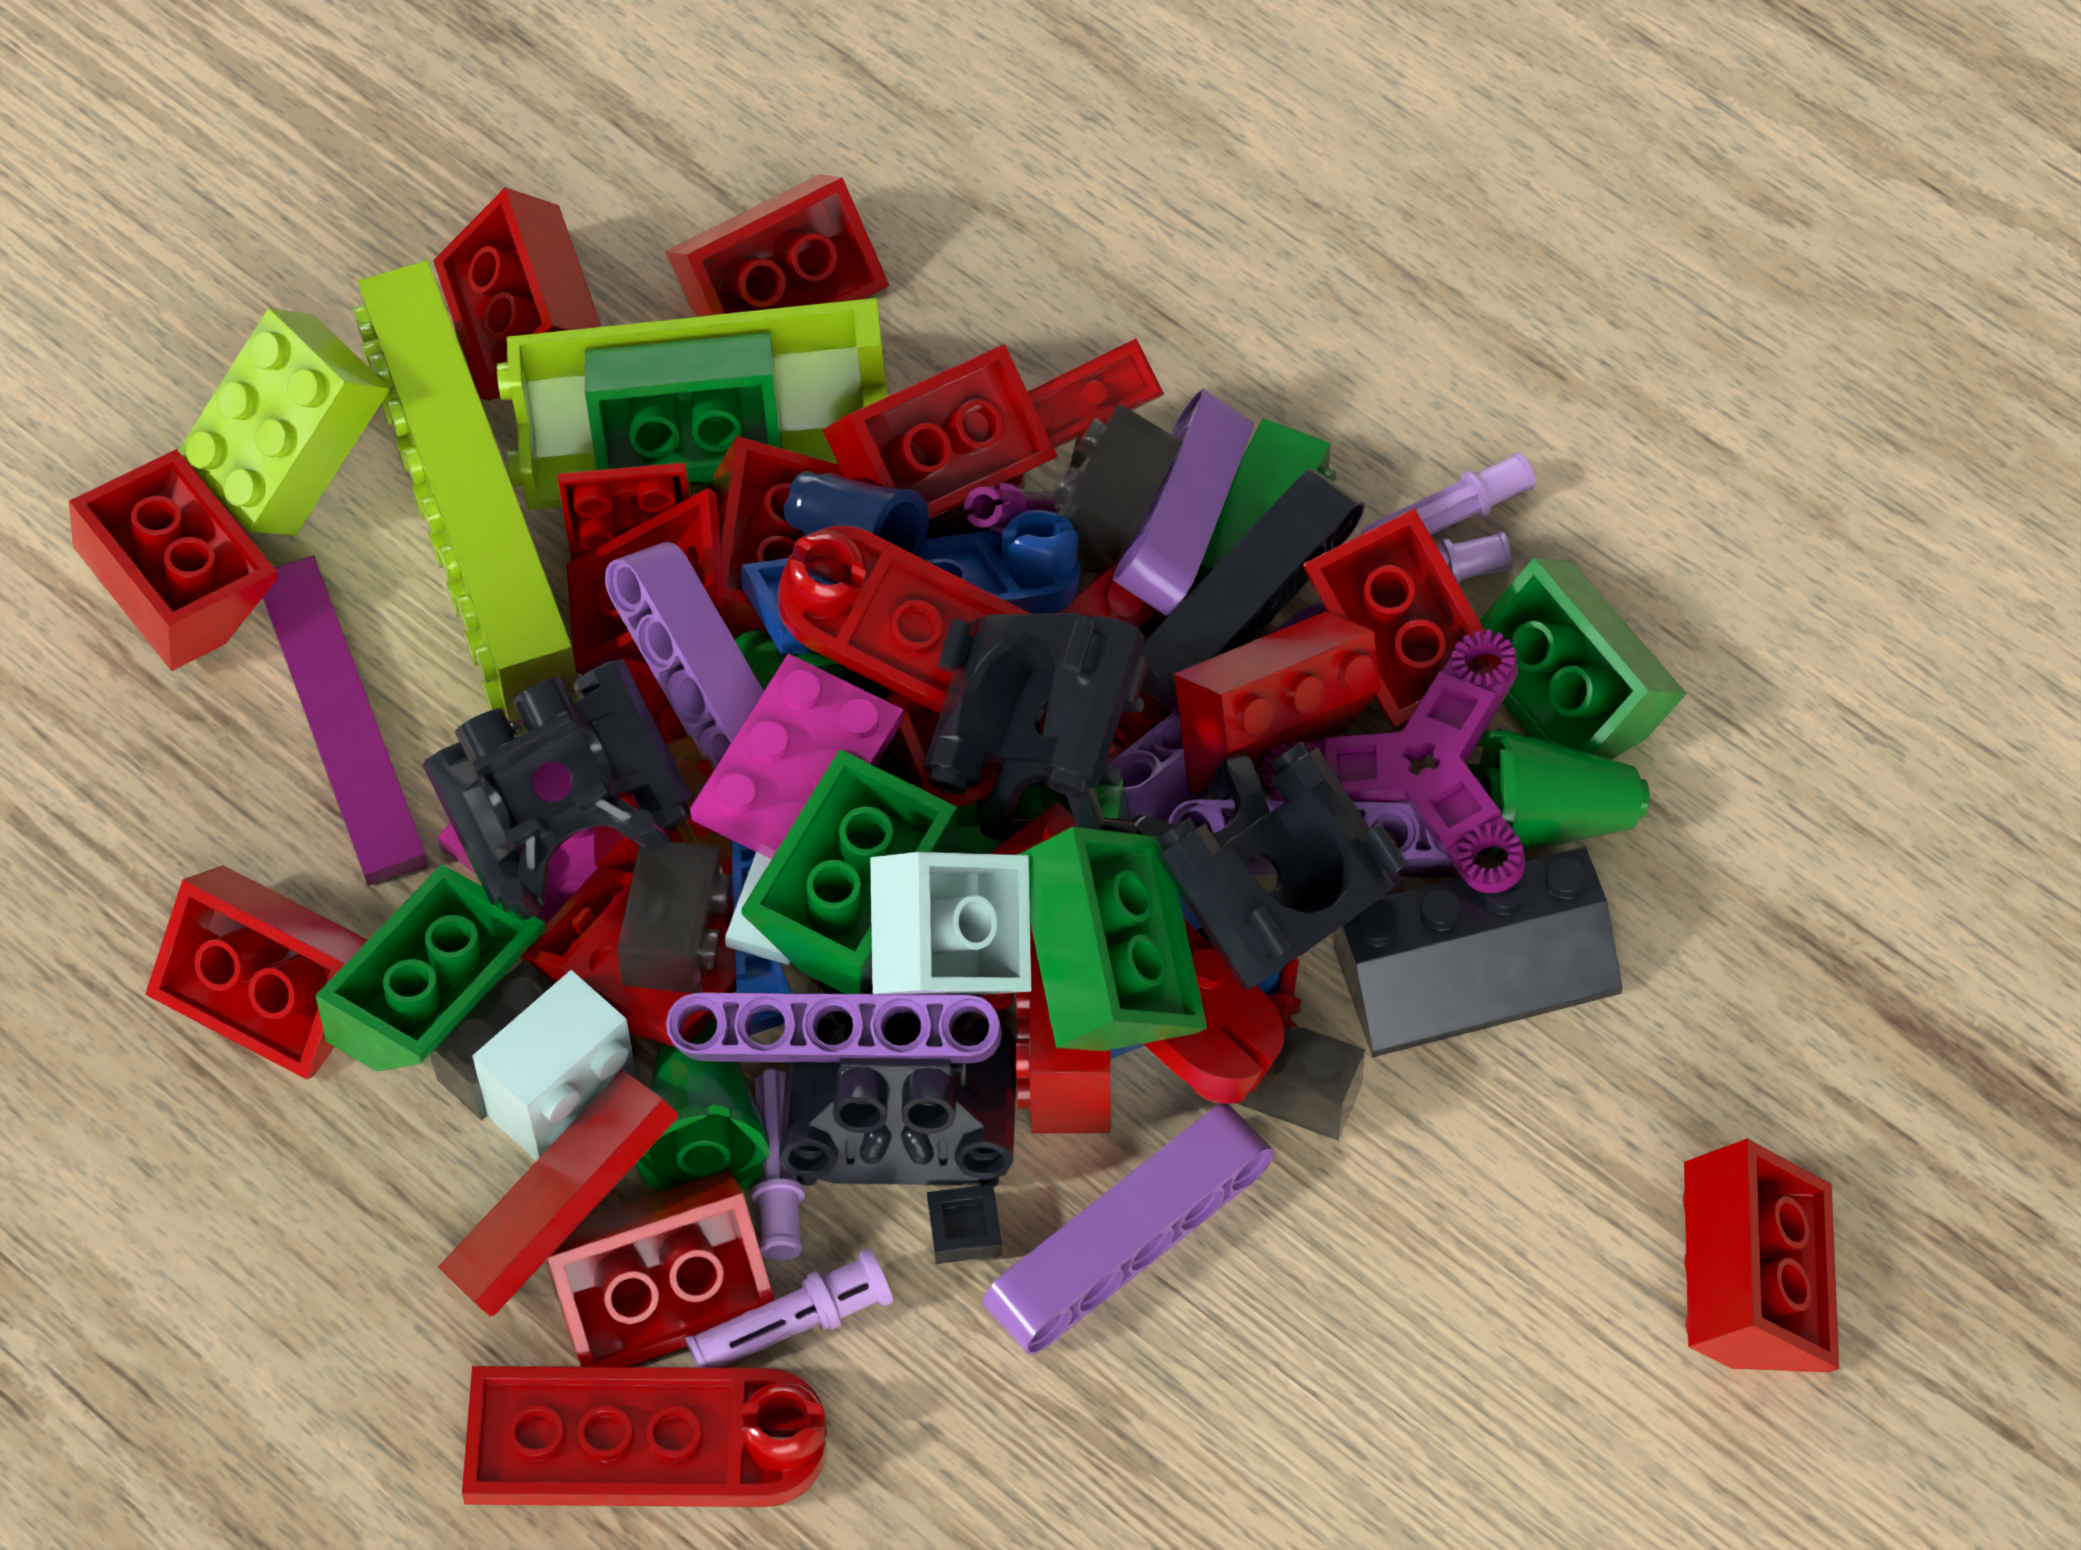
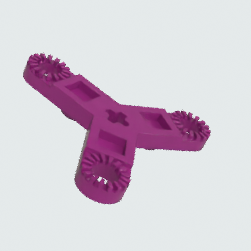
M1486 630V633L1474 631L1475 635L1470 637L1468 634L1463 637V642H1458L1455 645L1456 649L1453 651L1448 663L1442 672L1439 671L1402 732L1324 738L1322 742L1304 743L1309 751L1317 747L1319 748L1353 802L1407 801L1465 882L1477 891L1498 893L1511 888L1522 877L1525 870L1523 845L1519 836L1514 833L1502 817L1501 811L1465 762L1513 685L1518 673V664L1515 650L1509 639L1506 640L1499 632L1496 635L1493 634V631ZM1483 654L1495 655L1502 660V665L1498 666V671L1496 669L1493 670V675L1491 676L1489 673H1485V677H1482L1480 673L1475 676L1473 671L1469 672V663L1475 657ZM1292 741V744L1288 745L1286 742L1280 743V748L1276 749L1274 747L1270 750L1271 754L1269 756L1266 755L1263 759L1264 764L1261 766V776L1266 794L1271 801L1284 800L1270 780V777L1276 773L1270 761L1298 744L1299 741ZM1427 755L1433 756L1435 770L1424 768L1419 775L1413 774L1411 760L1422 762ZM1498 847L1509 853L1508 862L1505 861L1503 863V868L1498 866L1497 871L1489 869V872H1486L1485 868L1480 870L1478 865L1473 863L1476 855L1486 848Z

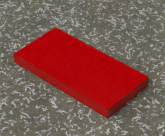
M622 1069L447 1256L438 1268L489 1317L495 1316L677 1120L679 1114L664 1099Z

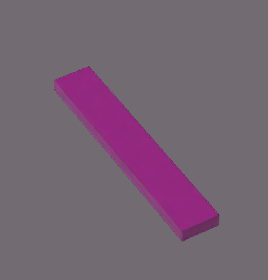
M312 555L275 567L277 580L262 599L367 886L428 866L426 853L315 556Z

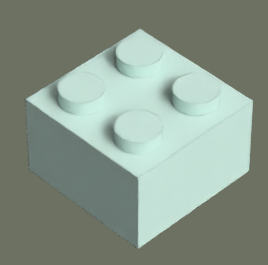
M913 852L870 857L873 994L989 995L1031 991L1029 855Z
M572 970L472 1055L487 1117L535 1161L543 1155L622 1069L638 1080L626 1018Z

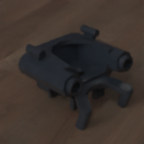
M1078 613L990 614L982 618H976L970 621V623L959 619H952L937 667L954 673L923 765L930 773L928 783L944 792L964 795L968 786L979 783L985 761L1003 765L979 816L981 833L993 840L1006 841L1033 821L1031 817L1013 814L1022 792L1038 781L1047 784L1050 789L1060 794L1067 795L1077 827L1136 834V825L1132 820L1103 817L1094 787L1099 785H1119L1122 774L1106 765V761L1121 713L1142 712L1145 705L1139 694L1149 665V661L1140 655L1146 636L1139 628L1119 619L1102 616L1091 617ZM1047 709L1045 725L1042 734L1040 729V723L1042 716Z
M623 659L610 661L576 679L573 685L576 693L572 695L569 694L561 677L551 678L528 688L513 700L523 721L517 723L516 721L508 720L502 708L482 713L463 723L455 730L459 742L439 750L424 761L423 768L491 905L501 903L505 913L514 911L522 920H527L542 911V907L545 905L549 862L556 850L575 834L589 828L613 827L646 851L656 852L670 844L671 839L667 830L678 826L691 817L687 806L690 805L693 797ZM550 762L563 764L570 772L572 780L568 794L556 802L542 800L536 794L533 785L537 770ZM632 797L638 809L621 798Z
M1303 741L1270 761V764L1276 771L1270 777V780L1285 802L1271 812L1269 811L1252 759L1241 751H1236L1222 759L1208 784V791L1216 799L1227 800L1232 796L1235 804L1233 815L1222 830L1211 833L1206 824L1197 828L1191 817L1176 826L1152 815H1138L1131 819L1136 825V834L1158 837L1156 839L1163 850L1156 854L1157 858L1243 991L1254 987L1275 974L1293 959L1310 950L1385 896L1387 892L1404 881L1398 871L1408 865L1381 822L1372 828L1368 826L1319 748L1317 747L1309 751ZM1253 856L1263 857L1274 866L1277 873V886L1273 892L1268 893L1249 871L1248 863Z
M818 980V986L822 994H845ZM832 1012L839 1026H836L829 1019H821L817 1028L818 1039L821 1042L833 1046L841 1044L849 1038L853 1030V1020L846 1013ZM971 1013L961 1015L953 1024L951 1032L953 1039L964 1046L978 1045L988 1035L990 1027L988 1020H978L965 1030L963 1026ZM918 1017L901 1020L890 1018L885 1025V1039L893 1045H909L919 1036L921 1021ZM1000 1021L1002 1036L999 1047L992 1056L976 1063H951V1059L840 1058V1062H787L779 1160L788 1173L797 1175V1181L805 1186L815 1184L817 1179L834 1184L962 1185L979 1180L980 1185L993 1184L994 1187L997 1186L999 1177L1006 1175L1014 1159L1016 1039L1010 1029Z

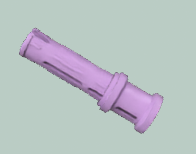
M867 1248L860 1251L859 1260L825 1275H821L817 1271L807 1275V1279L802 1281L803 1288L759 1308L750 1310L696 1336L691 1335L685 1338L697 1368H723L817 1325H820L823 1330L829 1328L831 1331L841 1326V1318L877 1302L882 1307L893 1303L888 1283L872 1250Z

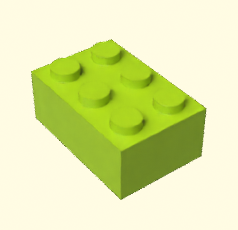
M268 308L178 451L222 505L249 532L296 536L391 388L315 315Z

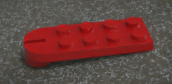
M851 526L827 527L801 537L794 544L792 555L788 556L777 594L778 609L782 621L791 635L801 644L938 714L941 713L954 673L937 667L952 619H959L970 623V621L976 618H982L990 614H1031L866 530ZM809 574H811V575H813V576H815V577H817V578H819V579H821V580H823V581H825V582H827V583H829V584H831V585H826V584L819 583V582L815 581L813 578H811V577L809 576ZM1047 709L1044 712L1040 723V729L1042 734L1044 730Z
M1057 802L989 854L1018 855L1071 827H1077L1074 817ZM1184 919L1207 1029L1195 1034L1143 1044L1178 1077L1187 1082L1195 1093L1205 1100L1218 1104L1239 1103L1246 1098L1250 1091L1253 1093L1262 1077L1268 1072L1280 1054L1285 1037L1283 1021L1275 1004L1257 985L1248 990H1242L1217 949ZM1030 923V939L1034 942L1032 927Z
M472 1366L462 1497L465 1505L777 1506L802 1495L820 1475L827 1452L825 1412L818 1395L809 1384L790 1372L773 1368ZM770 1436H792V1437L779 1439V1438H774V1437H770Z

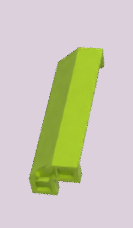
M877 298L507 337L508 362L497 363V376L501 400L512 399L517 420L518 449L508 450V467L512 487L523 486L528 510L562 507L557 474L597 470L585 398V350L769 332L771 333L783 449L838 464L822 429L847 414L888 396ZM713 483L691 485L692 493H698L707 488L712 490Z

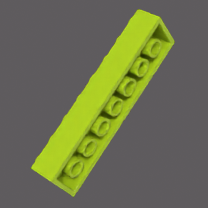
M428 260L357 280L363 305L353 307L352 310L363 342L361 349L365 363L391 388L381 403V407L387 424L393 425L396 434L394 440L405 472L409 471L414 483L411 484L414 499L421 519H426L431 532L428 534L439 568L444 567L448 578L446 585L457 617H462L466 628L464 636L473 664L480 667L484 678L482 686L489 709L502 708L508 720L515 721L522 718L513 700L523 691L551 678L561 677L569 694L576 693L573 685L578 677L573 649Z

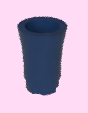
M810 471L802 472L790 484L789 496L784 504V517L788 525L802 530L805 535L832 526L857 527L916 556H919L923 549L929 529L928 506L924 497L919 492L911 489L882 487L852 480L835 473L816 474Z

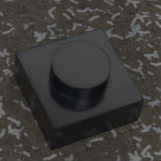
M993 1184L927 1192L936 1264L1002 1256V1241Z

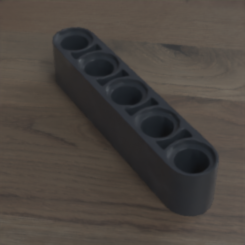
M1311 468L1305 471L1143 643L1140 655L1149 661L1141 691L1179 716L1174 674L1253 642L1309 581L1303 569V564L1342 545L1352 534L1363 515L1364 502L1315 469Z

